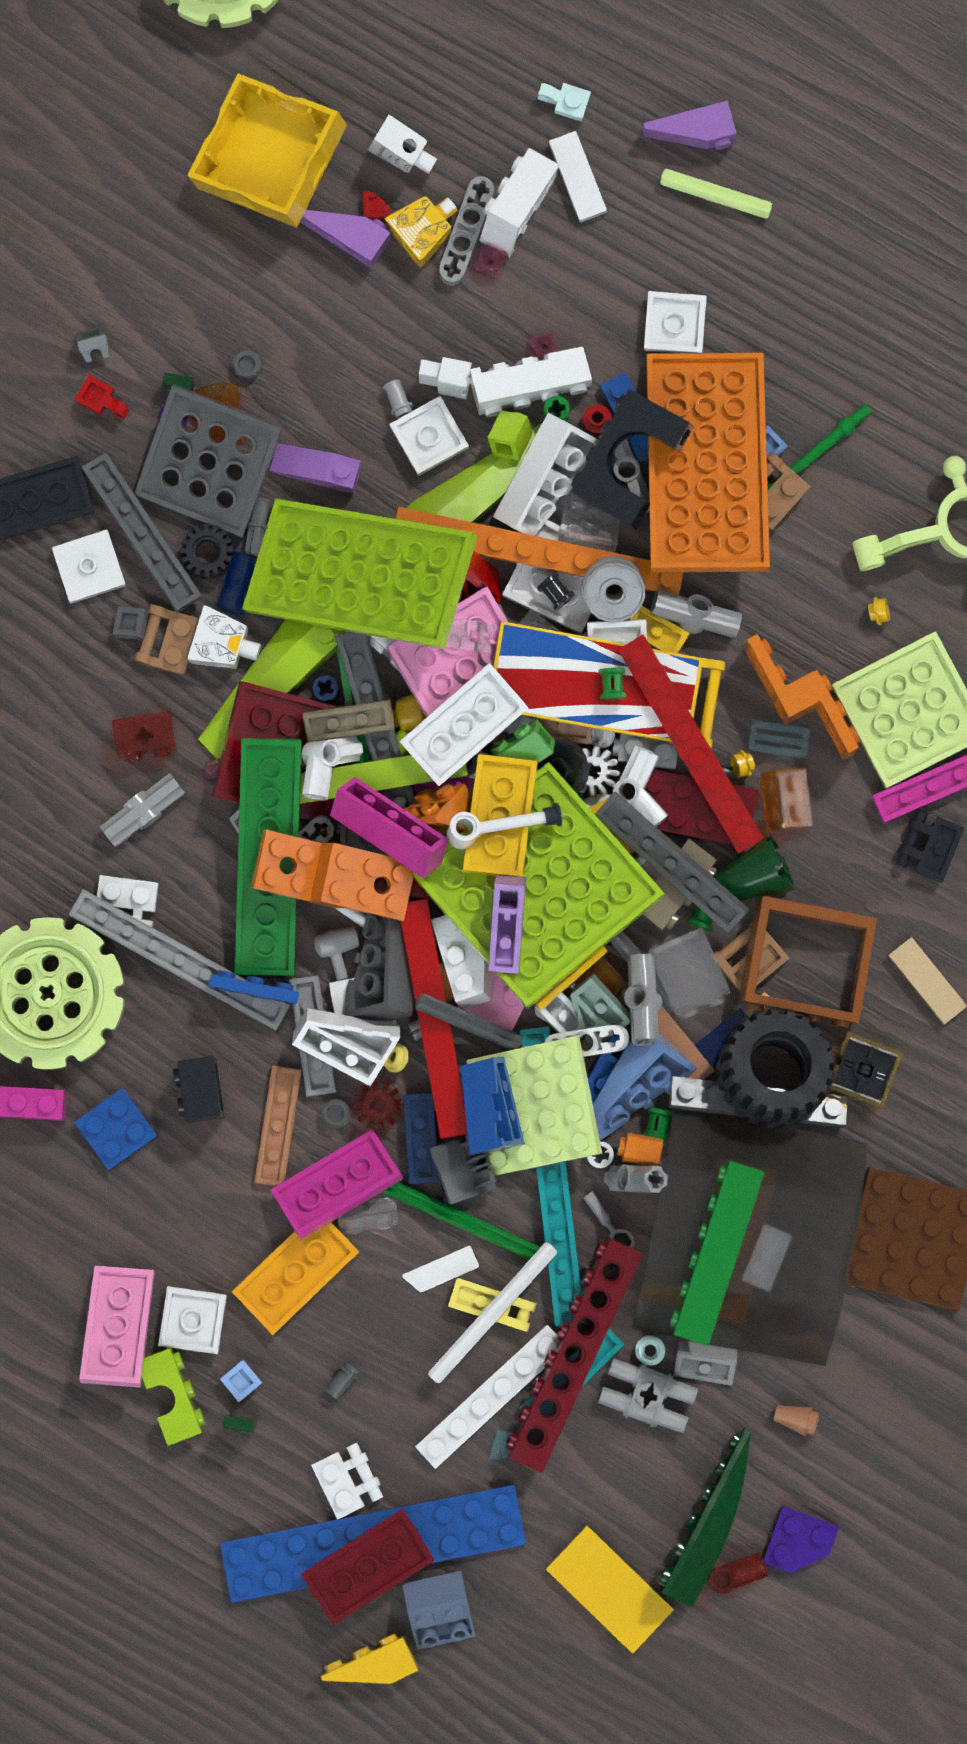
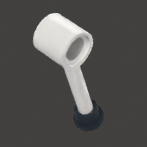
M554 803L553 807L543 808L541 812L479 822L476 816L469 812H460L450 822L447 830L448 842L457 849H467L483 833L545 823L546 826L556 824L558 827H561V809L558 803ZM466 826L471 834L462 836L457 832L456 827Z

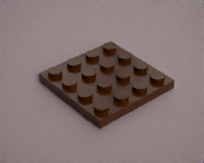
M868 1167L842 1283L959 1311L967 1279V1190Z

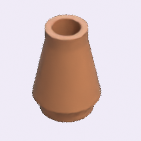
M778 1404L774 1415V1422L780 1423L805 1437L807 1434L814 1436L820 1412L813 1411V1407L782 1406Z

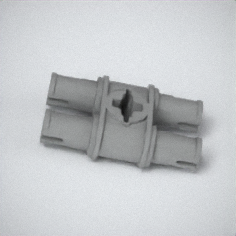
M613 1358L608 1375L632 1383L634 1390L633 1393L627 1395L603 1387L598 1403L623 1412L622 1415L625 1418L631 1417L650 1424L652 1428L660 1425L683 1433L688 1417L663 1408L662 1402L668 1396L693 1405L698 1388L674 1380V1376L671 1373L667 1375L647 1368L646 1364H640L638 1367ZM652 1383V1394L656 1395L655 1401H649L645 1408H643L644 1398L640 1396L641 1390L647 1391Z

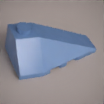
M659 1033V1041L656 1042V1045L648 1047L635 1046L632 1044V1041L627 1045L594 1101L593 1109L600 1140L626 1124L630 1119V1115L641 1107L645 1110L653 1105L652 1100L666 1091L669 1095L670 1079L672 1076L688 1078L697 1069L661 1033Z

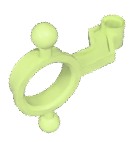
M950 456L943 463V472L948 478L952 479L955 490L948 494L941 502L935 525L901 533L882 542H879L877 535L867 536L852 542L860 571H868L883 566L885 564L884 557H888L908 547L939 540L949 553L967 559V547L961 545L953 538L947 524V516L951 506L958 501L967 500V486L963 477L966 471V463L961 457Z

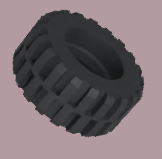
M778 1008L769 1009L766 1014L762 1011L755 1012L749 1019L744 1018L736 1026L722 1046L718 1055L720 1059L716 1064V1073L720 1074L717 1080L719 1089L726 1090L723 1098L728 1105L733 1103L736 1106L734 1112L741 1117L744 1113L750 1117L749 1123L757 1125L759 1121H762L765 1128L772 1129L777 1124H780L782 1128L790 1127L795 1121L800 1123L811 1113L813 1114L831 1090L829 1087L834 1082L835 1077L832 1069L836 1065L835 1056L828 1054L832 1046L829 1040H822L821 1035L824 1032L819 1026L811 1027L808 1024L810 1019L804 1015L801 1019L794 1017L795 1012L787 1009L784 1014H779ZM761 1046H776L790 1053L800 1068L801 1082L799 1086L792 1091L779 1092L762 1085L751 1069L750 1056L752 1052Z

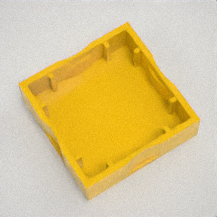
M238 73L220 108L217 122L205 139L187 176L197 189L297 228L347 124L336 110L304 98L286 95L273 86Z

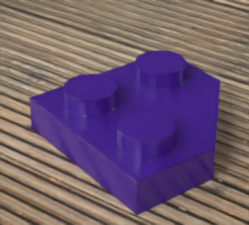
M782 1505L762 1563L792 1573L829 1556L839 1526Z

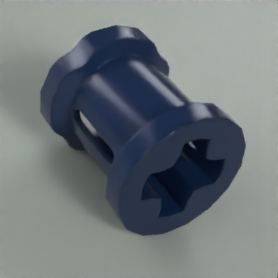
M319 676L312 685L314 697L318 702L331 705L336 702L340 695L337 681L332 676ZM330 684L333 693H326L324 696H321L322 693L319 687H326Z

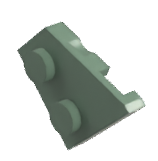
M595 974L591 975L570 994L573 1007L578 1012L577 1020L580 1029L607 1025L625 1027L631 1022L628 1010ZM585 1034L587 1041L586 1049L589 1051L593 1046V1039L590 1035ZM612 1036L600 1037L601 1043H605Z

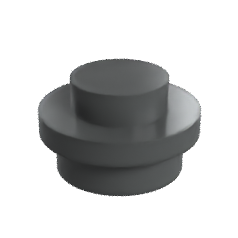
M332 1099L326 1102L321 1110L323 1122L326 1126L333 1129L344 1127L351 1117L349 1106L339 1099Z

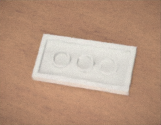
M488 663L400 740V743L435 783L440 786L529 707L494 667Z

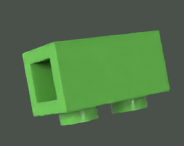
M536 719L531 724L524 723L515 730L514 735L506 741L505 739L497 741L490 749V756L532 760L539 763L553 753L555 740Z

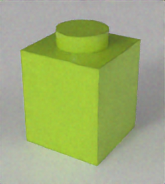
M500 411L488 435L489 444L494 456L520 461L533 434L528 416L519 412Z

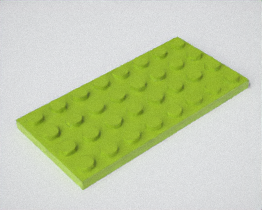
M275 499L267 524L268 528L264 534L242 610L252 614L445 650L478 535L470 531Z

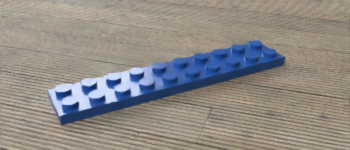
M515 1484L221 1542L220 1546L231 1603L309 1588L301 1576L302 1572L402 1508L435 1558V1561L431 1563L525 1545L526 1541Z

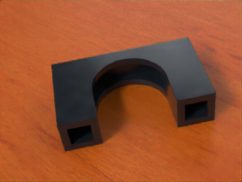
M629 389L626 395L622 394L615 405V410L617 411L612 420H607L600 432L602 438L598 445H593L586 456L587 464L582 472L578 471L573 478L571 493L636 530L649 508V502L618 485L615 481L611 469L615 450L628 438L649 436L680 453L694 426L687 420Z

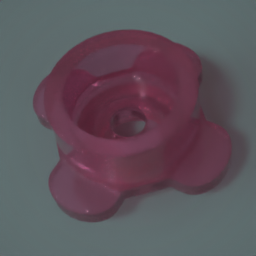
M490 245L482 246L480 258L475 262V269L478 272H487L493 278H498L502 274L501 267L507 261L508 255L505 251H499ZM489 259H493L494 263L490 264L488 262Z
M547 331L537 336L532 335L529 338L528 344L532 347L534 353L532 357H537L538 361L544 360V355L560 351L556 346V334L554 332ZM542 345H546L547 349H542Z

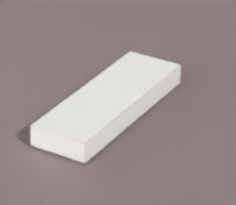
M574 131L550 140L549 146L556 163L559 164V172L579 223L607 213L577 132Z

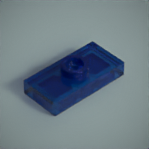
M234 551L216 607L236 616L244 617L246 611L242 610L257 559L242 552Z
M741 1008L695 1044V1047L712 1068L719 1061V1052L731 1032L744 1018L749 1019Z

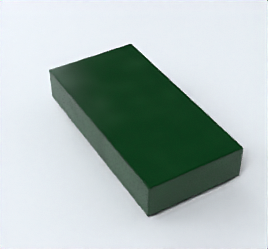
M227 1414L224 1416L222 1427L251 1433L256 1429L257 1419Z

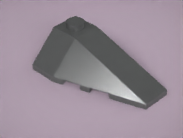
M367 913L362 935L365 937L361 954L356 953L354 960L355 963H358L354 980L349 979L346 989L345 1015L369 1020L387 1021L412 1016L413 985L401 921Z

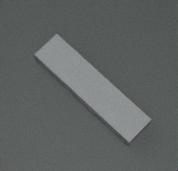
M319 975L289 980L290 984L294 985L293 991L299 992L297 1004H293L296 1026L307 1008L324 1011ZM299 1049L306 1097L336 1093L332 1066Z

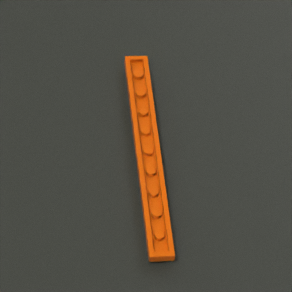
M397 507L395 519L475 533L478 537L474 551L480 556L584 578L586 570L595 561L608 556H619L630 560L638 567L643 578L645 591L655 593L661 590L675 595L680 593L684 572L651 573L650 560Z

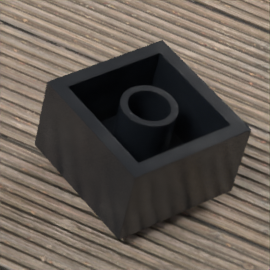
M209 1056L177 1061L178 1068L173 1069L175 1086L181 1088L182 1098H177L179 1116L185 1117V1121L189 1123L225 1118L217 1059Z

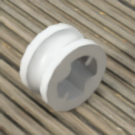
M600 1141V1144L607 1149L605 1153H609L608 1160L603 1159L601 1163H597L594 1161L596 1157H587L589 1163L595 1168L607 1167L613 1160V1149L606 1142Z

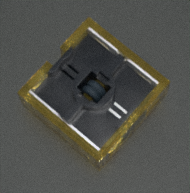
M846 1032L837 1055L842 1058L839 1065L836 1064L832 1069L835 1077L834 1082L829 1088L831 1091L883 1109L904 1052Z

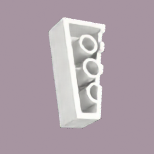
M548 413L493 517L521 533L535 536L556 510L555 503L564 495L567 496L573 488L571 486L573 478L578 471H583L587 464L586 456L593 445L597 446L600 440Z

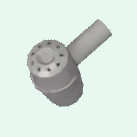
M355 928L330 929L325 933L315 936L314 945L316 952L321 958L331 957L336 980L347 978L342 953L359 947Z

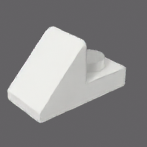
M562 992L541 1011L535 1007V1015L549 1023L557 1033L582 1030L577 1020V1010L574 1009L573 1003Z

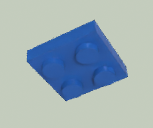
M123 1087L74 1122L108 1171L158 1136Z

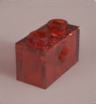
M170 711L112 720L117 756L119 759L125 758V762L142 760V755L153 753L154 757H166L172 755V750H178L173 716ZM147 731L149 736H153L148 739V744H143L141 740L137 739L143 736L142 732Z

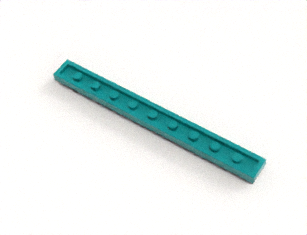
M549 1027L520 1030V1035L522 1036L521 1047L545 1043L546 1039L550 1036ZM566 1161L536 1167L545 1243H549L557 1250V1254L548 1263L555 1327L560 1326L563 1322L567 1324L571 1312H568L569 1305L575 1295L579 1296L581 1293ZM585 1318L581 1319L578 1324L585 1323Z

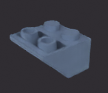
M461 1571L402 1584L407 1613L417 1650L476 1637Z

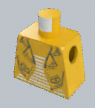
M425 196L386 217L385 225L421 268L450 237L452 230L446 220L458 210L448 197L437 206H434Z

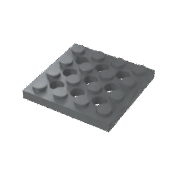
M174 384L167 398L134 495L243 537L283 427ZM186 415H192L198 420V428L195 431H189L185 428L183 421ZM213 426H220L224 429L225 439L222 442H217L211 437ZM245 436L252 441L253 447L250 452L246 453L239 449L238 440L240 437ZM182 442L186 444L189 450L186 458L176 456L174 453L176 443ZM204 453H210L215 457L216 464L213 469H207L202 465L201 457ZM231 464H238L242 468L243 476L241 479L235 480L229 476L228 468ZM167 470L177 472L179 476L177 485H169L165 481L164 475ZM199 480L205 484L206 493L203 496H197L193 493L191 489L193 481ZM221 491L231 493L233 496V504L231 506L225 507L220 504L218 496Z

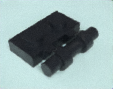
M917 810L914 819H910L907 826L909 832L904 844H900L897 853H899L896 865L907 868L910 858L918 861L914 872L942 883L965 828L940 817L936 818L933 827L925 824L928 813ZM920 834L928 836L923 851L915 849Z

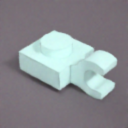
M542 83L537 99L555 104L554 113L582 122L591 92L563 83L560 91L551 85Z

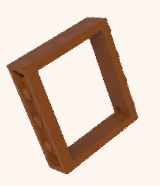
M767 896L756 898L738 1002L747 1004L746 1009L763 1012L764 1007L770 1009L778 1008L779 1014H784L786 1009L791 1010L796 1014L804 1015L810 1019V1022L821 1023V1018L832 1020V1026L849 1028L850 1024H858L860 1022L877 918ZM769 912L862 930L848 1012L755 994Z

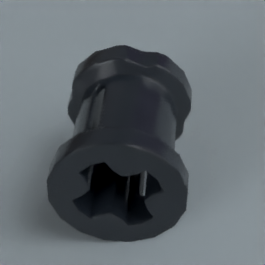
M557 572L550 575L537 587V590L543 592L553 603L555 611L565 606L575 596V593L573 591L569 592L558 579L559 574Z

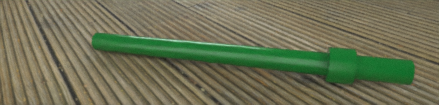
M863 404L848 418L846 416L836 423L837 427L789 468L797 475L801 473L843 436L848 437L856 430L855 426L872 413L871 409L866 404ZM781 474L767 485L768 490L780 478Z

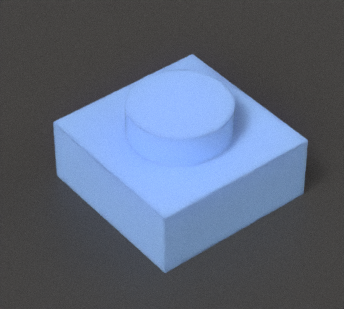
M242 1360L220 1378L238 1402L262 1384V1381L245 1360Z

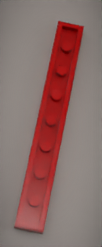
M423 899L408 902L404 921H401L415 1002L419 995L427 994L446 1003L428 901ZM417 1010L440 1139L468 1134L465 1103L450 1024Z

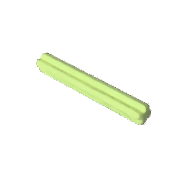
M665 169L661 176L660 184L762 218H768L772 209V203L673 170Z

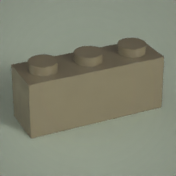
M688 839L681 849L713 876L717 871L713 867L717 860L692 840ZM661 874L655 883L665 893L664 897L641 915L644 920L660 932L665 927L671 930L681 917L677 914L681 906L685 904L689 907L692 903L688 897Z

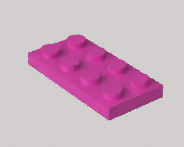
M372 1129L272 1188L270 1191L299 1239L302 1240L401 1181L403 1177Z

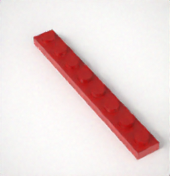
M644 634L619 648L618 651L738 854L764 839Z

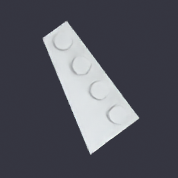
M583 347L548 353L544 355V360L538 361L537 357L523 358L515 363L516 366L512 367L505 365V362L493 364V368L482 373L480 367L470 369V384L478 414H486V417L497 416L502 409L514 407L515 410L524 409L531 406V402L541 399L545 403L550 397L568 392L571 395H578L586 392L587 387L592 385V378Z

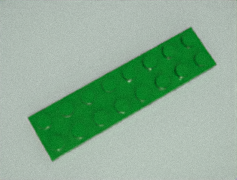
M242 737L235 974L294 976L296 899L252 889L251 883L263 830L298 837L301 739ZM284 857L280 862V870L284 874H289L293 869V863L290 858Z

